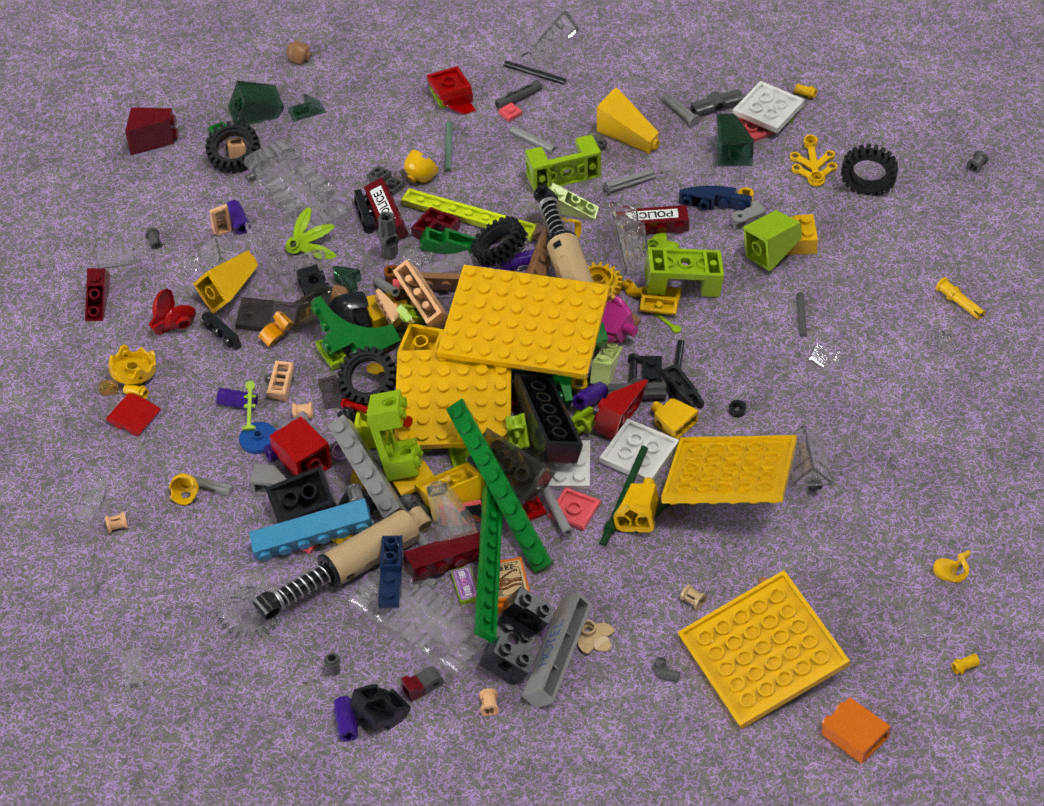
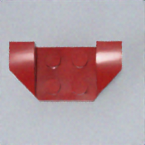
M458 66L426 75L427 82L438 98L443 101L444 106L461 114L477 111L471 103L473 102L472 86Z

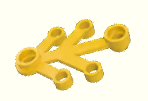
M806 135L803 145L808 149L809 160L802 157L798 152L790 153V160L801 163L811 169V172L802 168L800 164L792 165L791 171L794 174H801L808 178L810 185L819 187L825 183V177L829 173L837 171V164L835 162H829L825 169L819 171V168L828 160L835 158V152L827 150L817 160L815 148L817 147L818 138L815 135Z

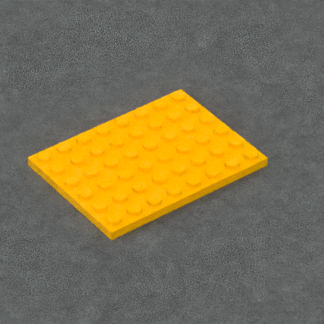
M463 265L437 350V357L587 379L610 292V285Z

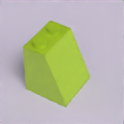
M778 210L743 227L745 256L769 271L773 270L802 238L801 222Z

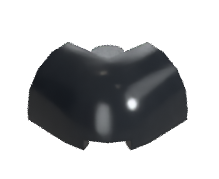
M363 291L341 294L331 301L329 308L342 319L354 325L370 326L367 310L369 304Z
M371 684L353 690L351 702L355 717L359 722L366 720L373 729L384 727L387 731L402 722L411 709V706L394 689L388 691L384 688H378L377 684Z

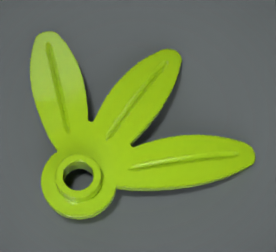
M310 207L306 208L296 220L293 237L287 240L286 250L291 254L303 251L308 255L321 259L336 258L337 255L330 249L310 243L330 233L334 229V225L324 224L305 232L312 214V209ZM294 242H296V246H295V247H291V245H292Z

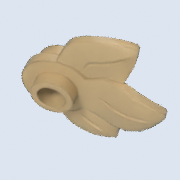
M586 620L578 639V647L587 655L593 649L608 652L611 649L608 636L612 635L615 629L607 623L595 624L591 620Z

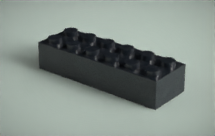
M515 373L511 396L519 414H525L528 435L540 462L577 464L583 443L552 376Z

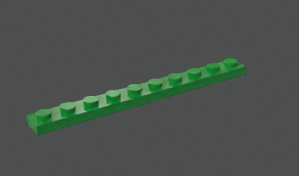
M461 398L446 408L534 573L538 574L554 563L468 405Z
M485 484L482 495L474 634L492 643L497 637L503 514L487 484Z

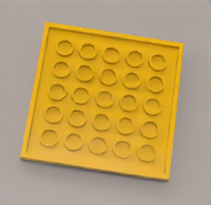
M438 349L397 351L396 390L401 389L402 395L406 396L408 408H405L406 415L412 417L413 423L409 428L404 426L395 428V441L416 438L418 445H421L423 449L467 448L446 408L462 398L468 405L489 446H510L505 417L511 416L512 368L437 357Z
M797 435L680 437L661 495L662 504H737L744 502L751 504L769 502L775 504L783 502L797 446Z
M785 570L677 632L740 729L752 724L851 665L848 657Z

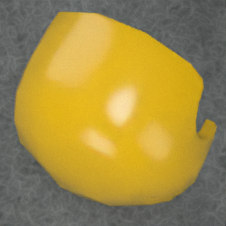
M180 473L175 475L169 485L171 490L170 497L179 505L191 504L199 492L198 482L190 474ZM189 492L191 495L189 498H182L181 493Z

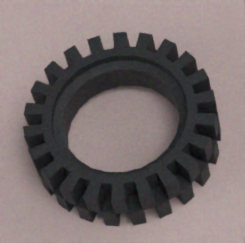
M227 121V126L225 127L223 123L219 124L220 129L215 127L213 129L214 133L210 132L208 134L209 138H206L207 144H205L210 163L215 169L218 168V171L221 172L224 170L225 173H229V170L232 173H236L237 169L240 172H244L243 167L249 170V164L253 165L255 160L259 159L258 154H261V145L254 128L251 129L249 124L245 126V122L242 121L240 125L238 121H234L233 125H231L230 121ZM240 136L248 141L247 151L238 158L226 159L218 154V147L226 138Z
M862 144L859 145V149L855 146L844 157L841 169L843 183L846 182L845 186L847 188L851 186L850 190L852 192L857 189V194L865 192V195L872 193V196H876L878 192L881 196L884 191L886 193L889 192L890 188L892 189L894 183H896L898 162L895 156L891 157L892 153L890 151L885 153L886 148L884 147L878 150L879 145L871 148V144H867L866 148H864ZM861 161H874L883 166L886 174L878 180H866L859 177L853 167Z
M506 216L505 219L500 217L499 221L493 220L492 225L488 223L486 229L482 228L480 230L481 234L477 233L475 235L476 238L472 240L471 251L482 266L489 267L491 265V267H494L496 263L501 265L502 260L507 262L509 256L513 258L515 256L514 252H519V247L525 245L523 242L527 240L526 230L514 216ZM509 234L501 244L488 249L497 239Z
M364 346V350L359 347L356 348V353L353 351L349 352L351 356L343 358L345 362L344 364L340 363L341 371L338 370L337 373L339 376L337 378L340 384L339 387L344 395L351 402L365 406L369 404L370 395L394 391L393 388L396 387L397 367L382 349L378 350L373 346L372 349L369 346ZM367 361L381 364L384 368L385 376L378 389L363 393L353 387L352 374L358 365Z

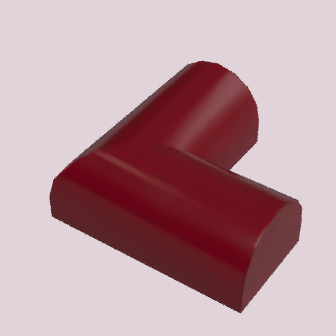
M430 207L411 227V232L415 238L420 240V236L426 227L444 231L445 228L458 231L461 219Z

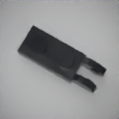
M361 189L355 190L354 204L365 233L371 234L375 231L374 216H372L371 209L367 208V197L363 196Z
M210 311L202 314L205 327L208 330H212L216 337L219 338L221 336L226 346L229 348L232 346L235 350L241 348L242 345L238 335Z
M677 364L660 371L661 377L681 402L695 408V405L698 408H702L705 405L698 390Z

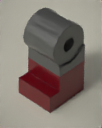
M434 666L426 667L412 677L406 675L401 678L402 690L411 702L432 692V690L442 686L444 683V679Z

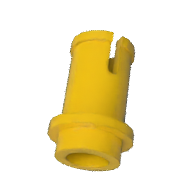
M797 83L794 93L811 99L816 97L817 88Z
M125 384L123 393H132L146 399L149 390L143 385Z
M973 653L962 659H954L951 667L955 674L960 673L962 675L966 670L979 666L980 660Z

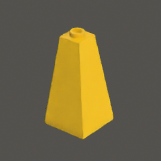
M615 87L597 106V132L649 154L659 147V132L618 88Z
M247 250L208 270L193 285L211 313L214 314L231 301L257 268L258 264L255 257Z

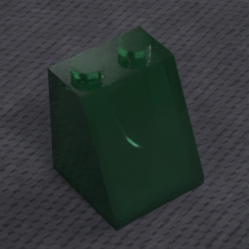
M237 81L228 104V109L233 122L238 121L240 125L242 121L245 122L246 126L247 124L251 125L279 118L284 110V104L275 85Z
M734 113L716 114L717 166H753L754 139Z

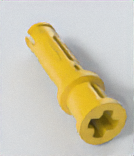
M943 277L937 283L935 290L941 291L947 296L949 301L954 300L977 320L982 318L980 314L985 316L986 311L962 294L960 288L951 284L947 277Z

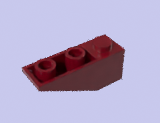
M87 268L85 321L104 320L110 283V274L106 268Z

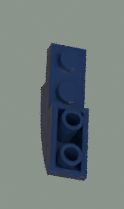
M696 186L680 189L679 191L680 204L699 207L703 210H714L715 206H719L723 209L730 208L743 211L749 208L752 202V196L738 194L737 188L727 186Z
M402 535L382 536L379 608H400L403 568Z

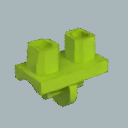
M589 406L584 410L578 409L574 416L571 417L578 434L582 432L589 434L592 432V426L595 425V421H593V407Z
M525 414L506 416L510 450L518 451L530 448Z

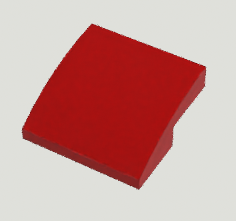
M128 393L106 417V420L119 429L124 428L132 435L138 437L159 414L161 408L140 396Z

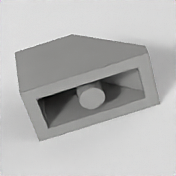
M254 464L250 479L252 493L267 494L266 487L286 480V478L274 465Z

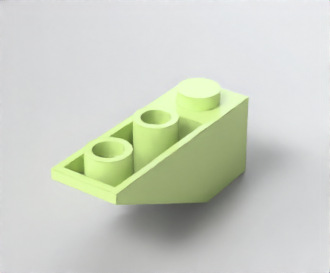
M555 183L550 185L549 188L558 196L561 215L596 219L598 206Z
M607 343L606 348H602L592 362L590 383L595 384L600 381L608 386L612 382L623 349L622 346H618L616 343Z

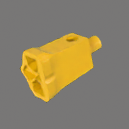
M644 478L642 484L631 483L621 505L613 515L615 527L619 531L652 532L654 530V517L659 503V495L655 481L652 478Z

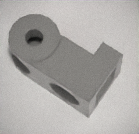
M757 200L750 203L749 208L743 211H735L732 214V226L736 230H743L744 226L765 216L766 211Z

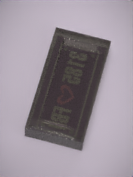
M337 376L318 379L325 409L341 407L340 403L343 397Z

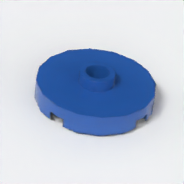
M253 422L251 425L256 426V430H241L239 441L241 447L246 452L261 454L264 452V446L270 444L269 435L273 434L276 429L266 422Z

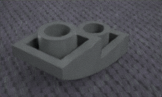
M379 165L366 174L371 182L382 177L389 187L392 196L405 187L403 181L392 177L390 170Z

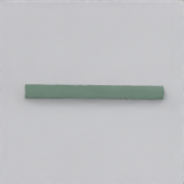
M451 121L446 122L445 172H451L453 123Z

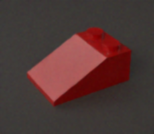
M644 379L611 392L606 399L602 398L597 407L599 411L593 419L595 421L593 430L613 440L626 420L630 419L640 406L648 380Z

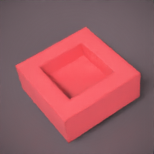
M511 102L499 109L498 114L510 122L521 116L522 110Z

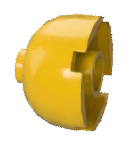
M411 150L404 160V170L411 182L427 183L436 176L439 168L429 157L427 159L422 157L423 153L417 150Z

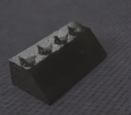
M487 427L483 435L515 493L529 501L542 492L556 472ZM469 454L466 461L477 468L473 458Z

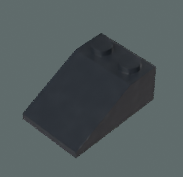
M321 466L265 488L278 523L337 506L326 473Z

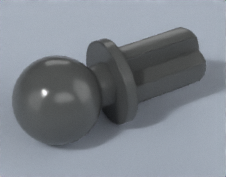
M406 493L400 497V501L408 511L416 506H421L427 515L430 514L429 508L421 504L419 499H414L411 494Z

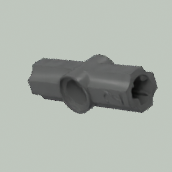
M740 89L723 94L715 91L710 93L705 99L690 103V108L695 115H703L709 112L717 114L719 111H725L727 107L739 104L743 100L742 92Z
M385 211L380 213L378 217L379 229L377 235L381 242L382 256L384 259L392 260L398 254L397 244L400 239L396 234L394 214Z
M632 379L629 383L608 384V395L642 379ZM647 383L642 401L645 399H666V383Z

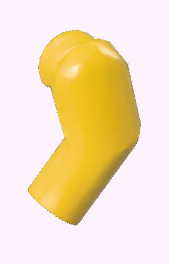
M631 279L624 280V290L629 297L646 295L644 287L637 288Z

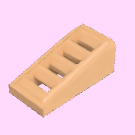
M226 138L230 159L238 158L246 152L244 138Z
M227 204L210 210L211 229L215 236L232 231Z
M377 289L375 291V301L389 325L393 324L394 328H396L403 322L399 317V312L396 310L398 306L380 289Z
M275 361L267 389L269 399L287 401L294 362ZM279 369H286V370H288V371H287V372L279 371Z

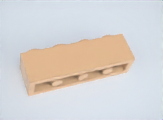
M406 259L393 270V273L425 322L430 327L442 328L447 321V312L418 268Z

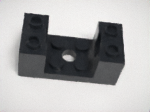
M519 587L505 600L497 619V637L492 643H487L478 665L510 684L515 685L531 670L535 656L530 654V650L537 633L549 624L555 607L523 587ZM508 636L514 639L515 645L511 644V642L508 640Z

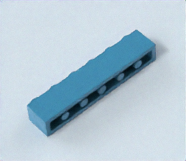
M365 498L257 529L249 532L256 559L267 561L278 555H288L295 550L308 549L316 544H325L333 539L346 538L350 534L360 533L372 526L373 522L369 506Z

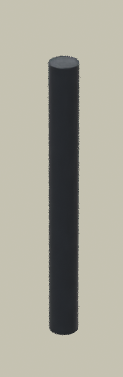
M507 60L504 62V67L563 85L567 82L566 78Z
M684 340L677 341L674 364H677L680 369L685 345ZM670 388L669 399H676V394Z

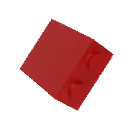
M301 416L269 435L272 450L292 477L318 466H321L324 471L332 467L329 443Z

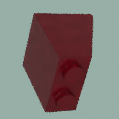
M131 107L125 129L130 155L174 144L175 138L179 137V130L175 126L176 115H173L172 108Z

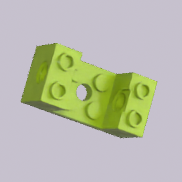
M593 135L575 138L577 153L548 160L542 146L525 150L526 175L533 191L540 185L550 187L552 183H555L561 187L601 177V151Z
M648 247L644 266L647 294L665 295L668 279L701 280V296L720 297L724 280L721 250Z
M401 389L370 395L366 415L388 481L418 476L419 468L422 467L421 457L423 456V448L421 445H418L417 439L395 441L394 433L390 432V429L403 427V419H406L405 408H408L406 396L402 395Z

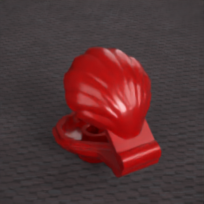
M166 288L158 292L152 306L153 319L149 326L157 335H162L170 329H186L191 325L196 316L195 308L190 305L175 307L172 290Z

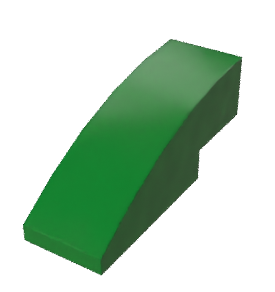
M426 227L420 236V249L441 254L472 253L471 244H473L472 240L475 237L449 228H445L441 232Z

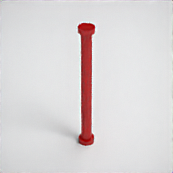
M343 398L340 403L342 409L348 407L351 410L367 414L368 406L351 402L347 398ZM406 415V419H403V426L409 428L413 423V419L411 416Z

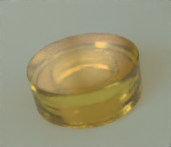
M114 380L100 382V394H117L118 383Z

